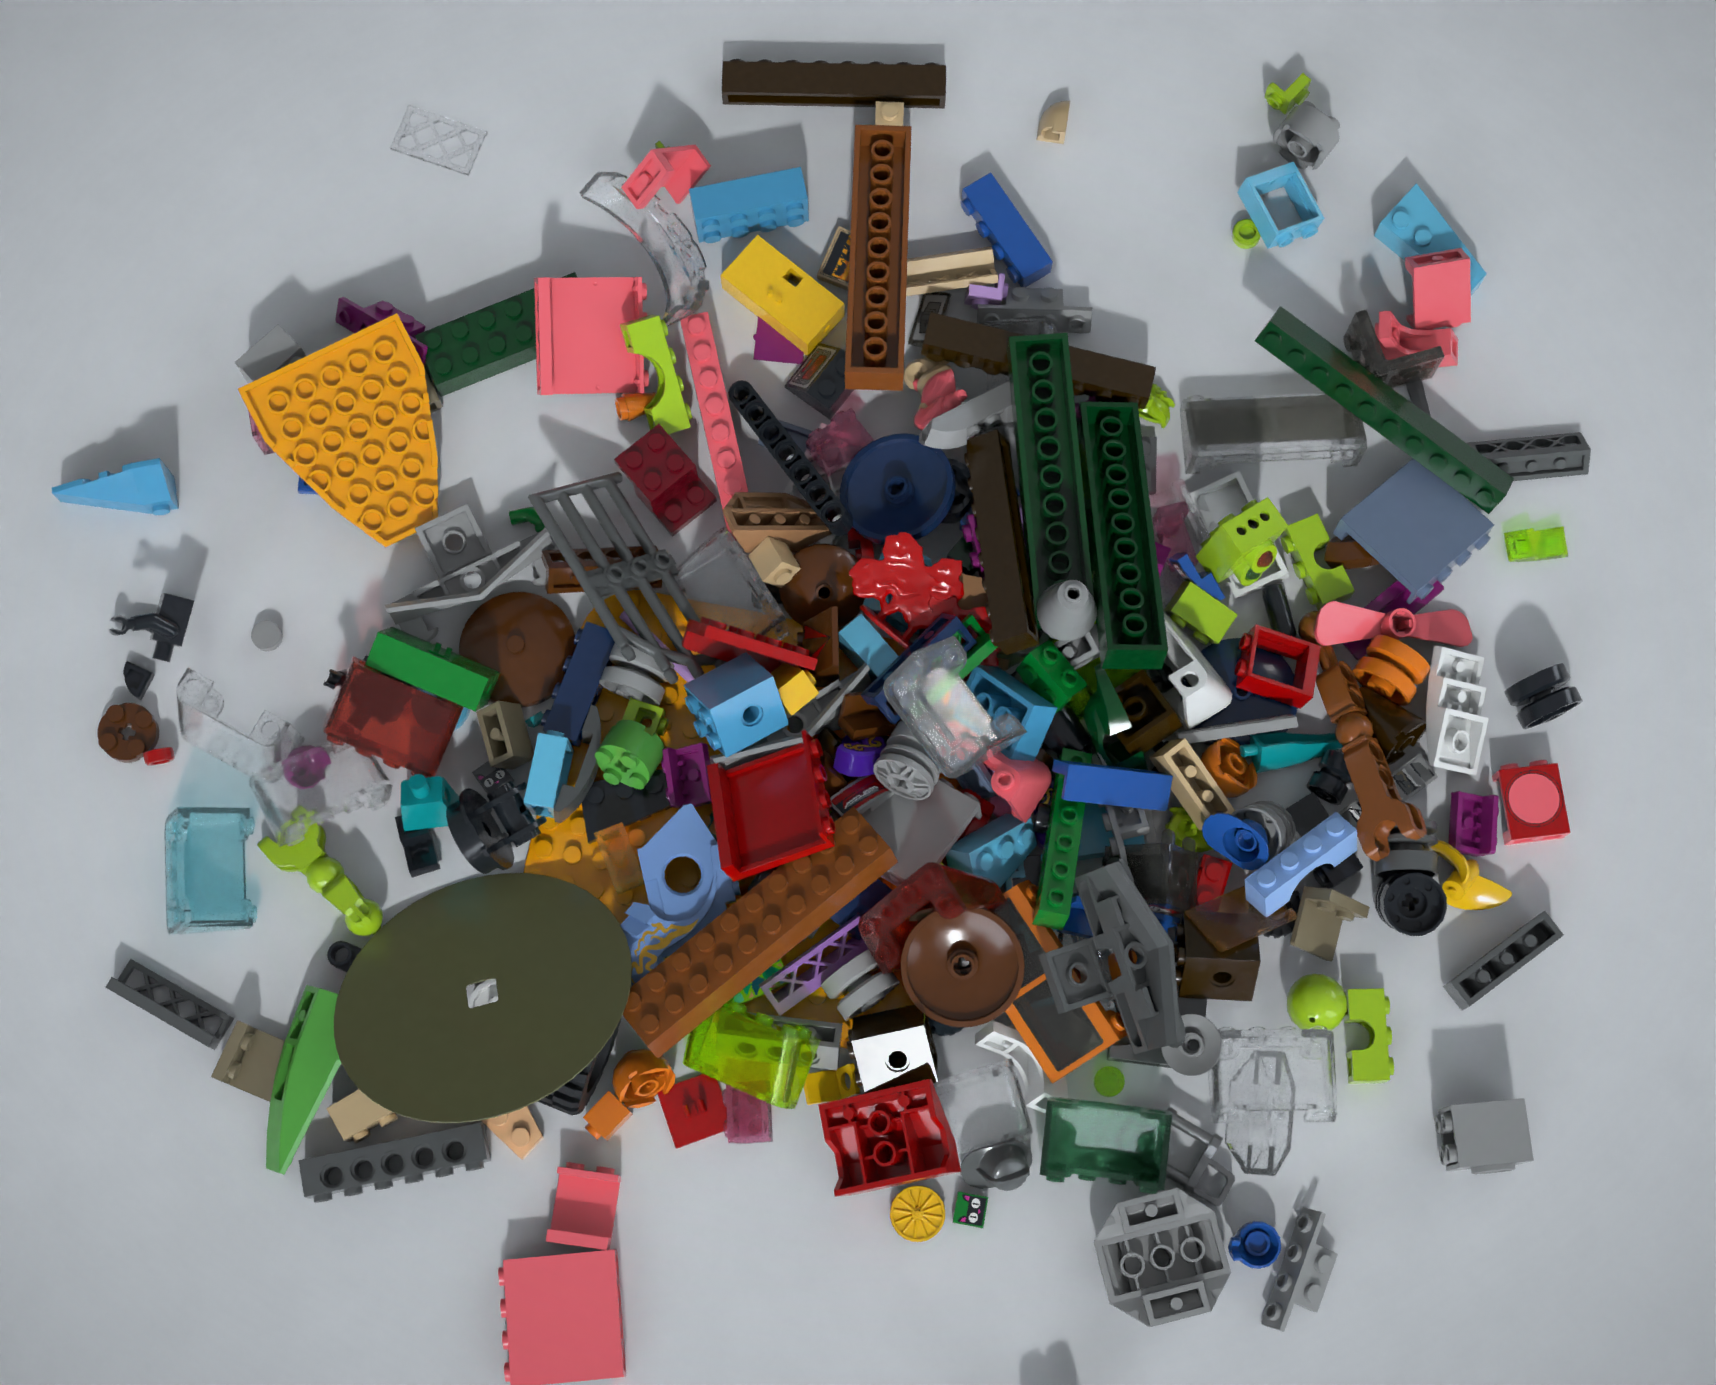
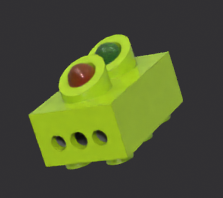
M1268 497L1260 502H1257L1256 499L1250 501L1241 508L1242 512L1237 516L1231 513L1218 522L1219 526L1209 533L1210 537L1200 544L1202 549L1195 557L1206 572L1212 573L1217 583L1234 574L1243 586H1249L1256 582L1263 571L1274 562L1277 555V548L1274 542L1285 531L1288 524Z

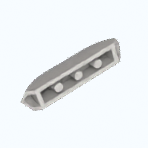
M1010 381L933 418L920 432L919 443L938 449L958 448L966 445L967 439L976 435L981 430V427L986 426L989 429L998 422L1009 423L1012 421Z

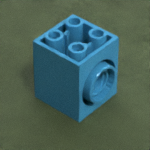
M747 652L684 684L687 697L684 699L690 712L695 715L696 721L693 722L696 732L701 738L705 736L713 750L718 749L726 758L789 725L773 675Z

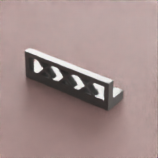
M1581 432L1467 443L1478 452H1489L1481 454L1513 477V481L1586 475L1589 472L1591 449Z
M132 959L129 960L119 978L111 977L105 987L214 1050L234 1020L233 1017ZM134 968L143 973L145 986L133 989L125 984ZM149 977L153 978L158 982L151 984ZM165 985L169 988L171 1000L157 1003L154 1000L152 988ZM147 990L148 997L140 992ZM175 992L179 993L184 997L176 999ZM191 1000L194 1002L197 1015L183 1018L180 1016L177 1003ZM172 1005L174 1012L166 1008V1006ZM200 1006L208 1010V1012L201 1013ZM217 1015L224 1020L215 1035L205 1030L203 1018ZM198 1019L199 1026L195 1025L190 1021Z

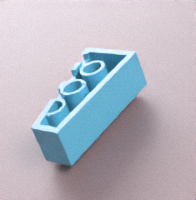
M1417 183L1380 222L1374 235L1404 261L1405 257L1462 248L1470 258L1471 295L1479 288L1487 275Z

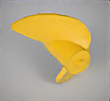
M1438 840V844L1430 847L1455 868L1442 885L1448 905L1464 910L1491 909L1505 903L1512 896L1510 890L1479 876L1478 862L1474 859L1466 860L1450 844Z

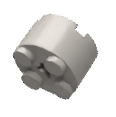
M1304 101L1301 105L1294 107L1273 135V142L1275 145L1277 142L1282 148L1279 153L1289 163L1294 161L1295 165L1300 169L1314 166L1312 169L1314 170L1320 167L1338 143L1340 123L1336 118L1327 116L1322 111L1316 109L1313 103Z

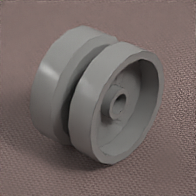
M614 643L609 656L614 666L604 668L599 683L609 691L630 700V698L659 706L665 692L660 683L668 682L663 675L664 672H661L653 657L633 646L631 647L635 652L636 658L628 662L622 655L621 649ZM670 662L671 668L674 669L675 665Z
M875 947L864 951L850 960L821 984L822 989L830 999H836L848 993L837 1006V1010L845 1021L851 1020L875 1006L900 983L891 969H885L873 975L882 966L884 961Z

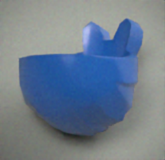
M1252 1221L1240 1227L1236 1235L1230 1238L1228 1250L1233 1261H1240L1250 1268L1261 1269L1270 1266L1277 1260L1281 1251V1240L1272 1226L1265 1222Z

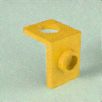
M854 1063L837 1068V1070L802 1075L807 1105L831 1102L859 1094L860 1089L855 1079ZM846 1073L850 1077V1089L847 1088L845 1083Z

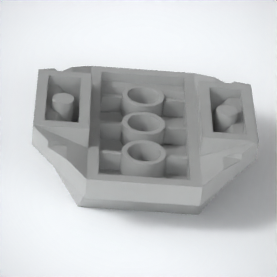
M1179 1188L1116 1203L1093 1242L1109 1304L1148 1327L1211 1312L1231 1274L1215 1212ZM1157 1249H1164L1169 1255V1262L1164 1267H1160L1154 1262L1153 1255Z

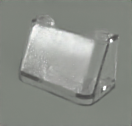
M726 527L711 535L676 566L679 573L673 577L700 621L702 616L727 624L726 630H728L729 625L755 633L754 639L756 634H761L781 641L790 635L787 621L781 608Z
M955 636L914 651L885 680L883 685L884 695L939 770L948 778H957L964 775L1018 741L1027 732L1019 720L1011 714H1002L992 720L961 679L958 673L965 667L967 655Z
M1012 1058L933 1083L954 1136L958 1155L1002 1141L1015 1140L1025 1142L1029 1140L1028 1134L1033 1133Z

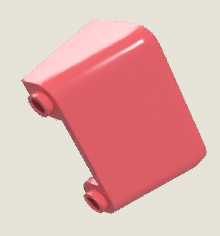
M958 721L930 725L949 740L953 749L952 755L972 751L979 756L986 767L995 771L991 778L993 791L1008 802L1012 808L1011 814L1015 818L1026 823L1052 783V774L1049 768L1036 758L1035 761L1009 759Z

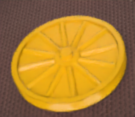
M910 1186L903 1189L897 1194L891 1205L890 1219L893 1228L901 1237L909 1241L923 1242L933 1238L941 1230L945 1221V1207L942 1199L935 1191L925 1186Z

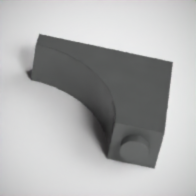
M1178 992L1180 1015L1197 1014L1206 1017L1207 999L1180 998ZM1192 1039L1189 1043L1192 1051H1196L1199 1047L1196 1039ZM1131 1044L1112 1045L1108 1048V1061L1171 1068L1165 1061L1161 1048L1135 1055Z

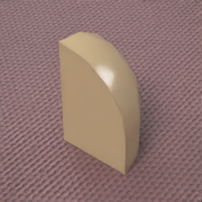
M1070 101L1054 103L1043 113L1038 125L1036 140L1064 144Z

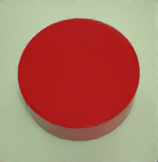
M172 747L154 749L143 753L145 764L148 766L168 763L175 759Z

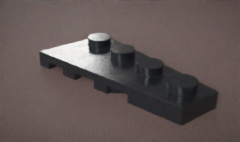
M663 769L655 770L644 789L629 787L621 782L618 785H612L606 780L593 782L592 787H590L582 802L588 843L591 844L598 841L599 838L610 833H616L637 821H643L664 809L672 808L666 797L667 780Z

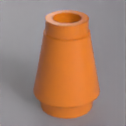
M656 393L621 394V397L615 398L616 411L620 421L627 420L629 422L645 415L644 407L651 402Z

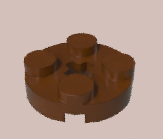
M123 703L112 705L107 709L106 714L103 715L99 722L97 730L98 743L111 758L124 763L136 762L140 760L139 758L143 757V753L154 750L159 739V727L154 716L139 704ZM131 725V729L136 731L135 735H131L128 737V740H124V735L121 732Z

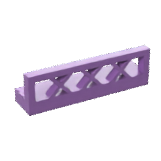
M857 914L760 983L759 987L781 1016L820 988L821 984L843 965L864 951L877 947L879 943L862 918ZM858 925L864 933L860 941L851 938L846 942L847 932ZM829 945L839 947L821 960L824 948ZM803 963L814 964L796 978L799 966ZM778 981L789 982L774 994L769 990Z

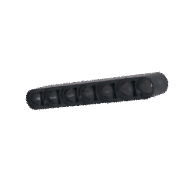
M744 380L733 383L729 388L728 397L828 530L836 536L847 534L852 529L853 518L752 385ZM775 435H778L776 439L771 440ZM794 454L791 459L786 460L790 455ZM809 474L807 479L802 480L805 475ZM825 494L823 499L817 501L819 496ZM841 515L838 520L832 522L835 516Z

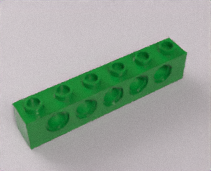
M1063 748L1058 760L1091 764L1093 754ZM1055 772L1050 802L1051 811L1045 835L1032 924L1062 931L1070 915L1085 802L1063 800L1061 796L1065 775Z

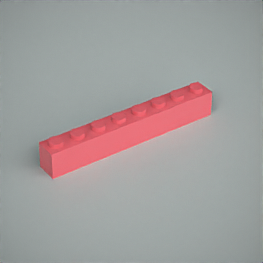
M707 311L680 317V322L723 512L724 507L735 492H748V487ZM724 516L729 542L737 541Z

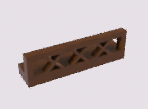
M641 546L628 547L634 558L646 554ZM614 547L601 548L610 565L622 561ZM587 548L573 549L586 571L598 568ZM542 550L541 558L546 568L545 589L547 594L584 592L560 550ZM561 560V561H564V562H552V561ZM658 580L650 584L652 588H662L663 581Z

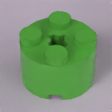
M632 720L618 721L610 729L595 753L597 764L604 772L603 778L612 785H618L621 782L629 787L644 789L663 758L662 749L665 746L660 737L655 733L651 736L645 732L646 726Z

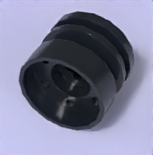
M1395 870L1387 874L1378 883L1374 894L1375 909L1379 918L1390 928L1409 936H1423L1434 931L1443 921L1447 911V897L1442 886L1432 877L1415 870ZM1406 894L1413 897V900L1409 902V907L1401 904V901L1406 900Z

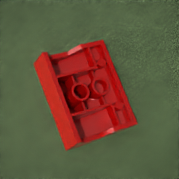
M932 1079L818 1104L825 1142L835 1154L839 1176L834 1188L835 1197L851 1196L961 1172L956 1142Z

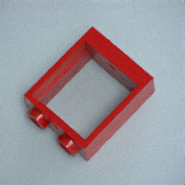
M1255 624L1248 633L1242 635L1239 642V650H1242L1234 671V674L1237 676L1236 688L1301 709L1314 695L1321 646ZM1256 647L1297 660L1293 686L1252 673Z

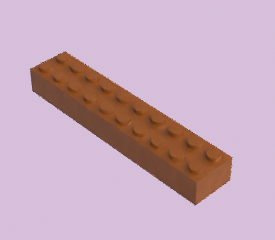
M855 125L845 389L903 391L912 126Z
M854 806L834 822L836 827V833L833 834L834 847L779 866L630 988L623 1016L657 1058L667 1052L898 863L890 846Z

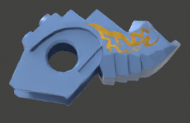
M692 804L683 805L642 848L637 849L649 905L633 902L625 912L629 916L620 924L627 938L631 953V987L727 909L726 904L736 902L735 896L741 894L738 881L734 882L721 869L718 844ZM677 857L693 859L701 870L699 884L687 893H679L672 890L665 880L667 865Z

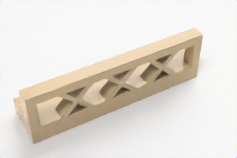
M991 246L907 259L906 296L966 288L970 284L987 285L998 283V274L994 267L993 249Z

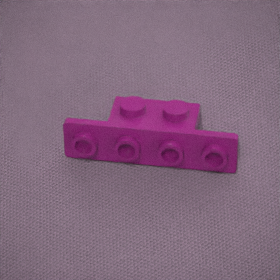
M346 297L338 299L335 321L353 333L397 313L425 367L428 348L425 344L416 340L415 335L425 332L424 324L415 320L413 316L393 307L389 302L380 301L363 308Z

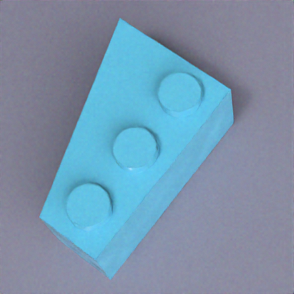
M1006 813L955 842L945 857L948 869L954 877L953 892L956 900H959L960 903L975 904L982 907L990 900L1037 846L1032 818H1029L1024 823L1012 814Z

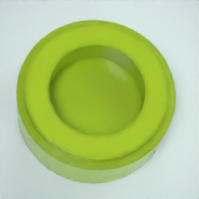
M1251 219L1238 221L1232 231L1233 242L1243 249L1253 248L1258 244L1261 237Z

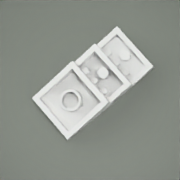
M1434 645L1426 702V739L1430 766L1474 776L1477 774L1489 719L1481 716L1487 689L1486 687L1479 686L1484 657Z

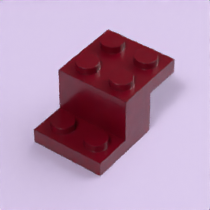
M660 424L656 425L614 459L615 464L633 483L637 497L672 537L717 502L715 495L698 477L696 465Z

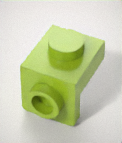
M1302 73L1286 91H1283L1275 83L1271 82L1267 87L1264 97L1273 109L1280 110L1286 114L1295 104L1301 105L1310 93L1308 87L1311 79Z

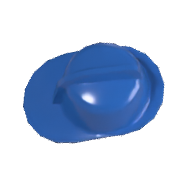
M1227 813L1210 815L1204 821L1202 826L1203 837L1207 844L1242 869L1257 870L1266 864L1269 857V843L1265 829L1258 822L1249 819L1240 820Z

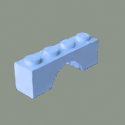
M1333 813L1245 878L1246 900L1265 918L1269 917L1289 902L1296 886L1310 871L1323 864H1332L1336 867L1356 852L1357 829L1339 813Z

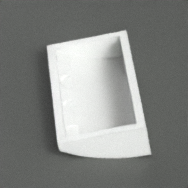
M1240 470L1186 495L1206 538H1209V533L1219 526L1218 522L1231 513L1237 516L1242 512L1241 508L1253 500ZM1277 549L1274 562L1263 571L1259 579L1253 584L1243 586L1234 574L1226 578L1236 599L1289 578V572Z

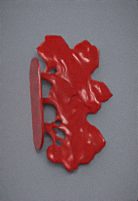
M907 532L886 536L882 551L884 555L883 560L861 558L849 571V576L853 578L852 587L854 595L860 598H875L880 601L881 611L879 613H876L866 605L859 606L860 609L905 649L912 644L910 638L918 629H927L942 613L955 615L960 621L970 614L973 615L986 633L989 634V630L992 629L986 607L981 606L962 610L958 605V601L964 596V586L959 580L962 574V561L941 558L932 566H925L922 555L923 547ZM892 594L893 598L888 604L885 600L886 596ZM897 611L901 612L905 622L908 623L906 632L902 634L885 620L887 615ZM969 625L966 629L974 639L977 638L978 635ZM961 637V644H963L965 640ZM999 647L996 648L979 665L997 667L999 661L996 655L1001 649ZM970 672L967 676H965L962 680H963V681H968L971 672Z

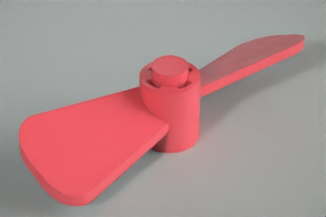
M1331 601L1320 608L1314 630L1315 639L1322 646L1372 639L1376 635H1386L1397 640L1411 637L1456 647H1464L1472 642V632L1467 618L1464 614L1454 609L1413 615L1412 612L1405 608H1398L1387 613H1381Z

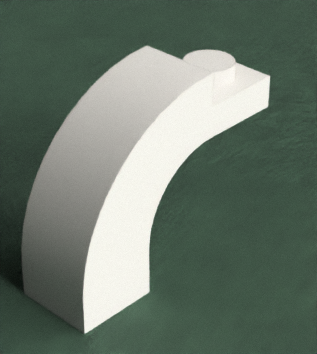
M992 1021L975 1034V1045L1003 1055L1016 1066L1025 1086V1106L1050 1115L1069 1102L1066 1076L1052 1084L1014 1024L1006 1026L1003 1023Z

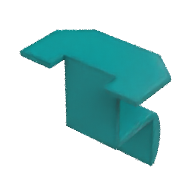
M540 711L530 717V719L525 720L528 727L534 728L541 724L544 714Z

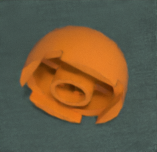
M1230 738L1219 739L1202 753L1201 762L1226 798H1237L1256 786L1258 778L1256 768L1253 762L1248 765L1245 758L1241 756L1240 745Z
M638 1049L628 1051L620 1059L613 1070L612 1084L621 1103L624 1102L628 1108H640L656 1101L654 1096L659 1091L663 1090V1094H667L674 1085L676 1076L663 1055L657 1058L650 1049Z

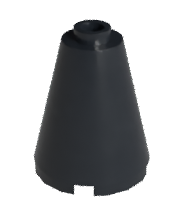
M1068 702L1061 711L1054 715L1042 744L1059 755L1063 748L1091 754L1093 752L1090 748L1092 746L1091 738Z

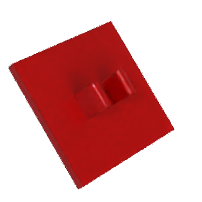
M714 1070L674 1084L665 1095L663 1090L657 1093L676 1149L734 1128Z

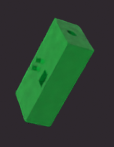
M390 627L377 633L365 665L475 712L488 705L500 672L452 652L453 649L450 647L444 649L441 647V643L436 642V645L395 627Z

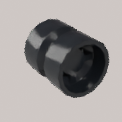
M1328 749L1318 764L1320 771L1313 772L1306 787L1320 799L1331 804L1340 805L1348 792L1346 784H1351L1352 780L1344 760V754Z

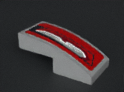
M872 774L857 779L830 798L832 806L829 808L839 818L853 806L860 814H863L868 809L873 812L895 793L884 787L876 778V775Z

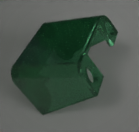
M1049 1097L1046 1108L1040 1175L1046 1176V1180L1051 1182H1064L1065 1177H1071V1174H1078V1179L1085 1181H1096V1177L1109 1178V1183L1126 1185L1127 1181H1133L1134 1185L1139 1186L1140 1192L1157 1194L1158 1190H1165L1172 1112L1147 1107Z

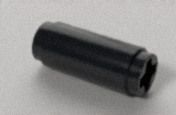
M1282 584L1264 587L1262 589V597L1271 629L1296 637L1294 621Z

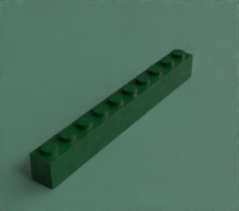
M1280 306L1255 339L1256 343L1486 513L1490 514L1507 495L1513 483V477Z

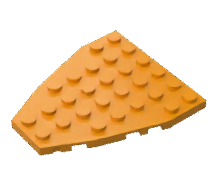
M397 313L238 388L265 443L332 509L385 548L417 533L416 527L438 517V455L426 386L425 369Z

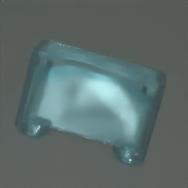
M177 807L167 816L164 839L166 925L168 934L250 929L253 927V923L257 920V907L252 905L250 899H246L245 841L249 835L254 833L255 827L254 818L250 817V808Z

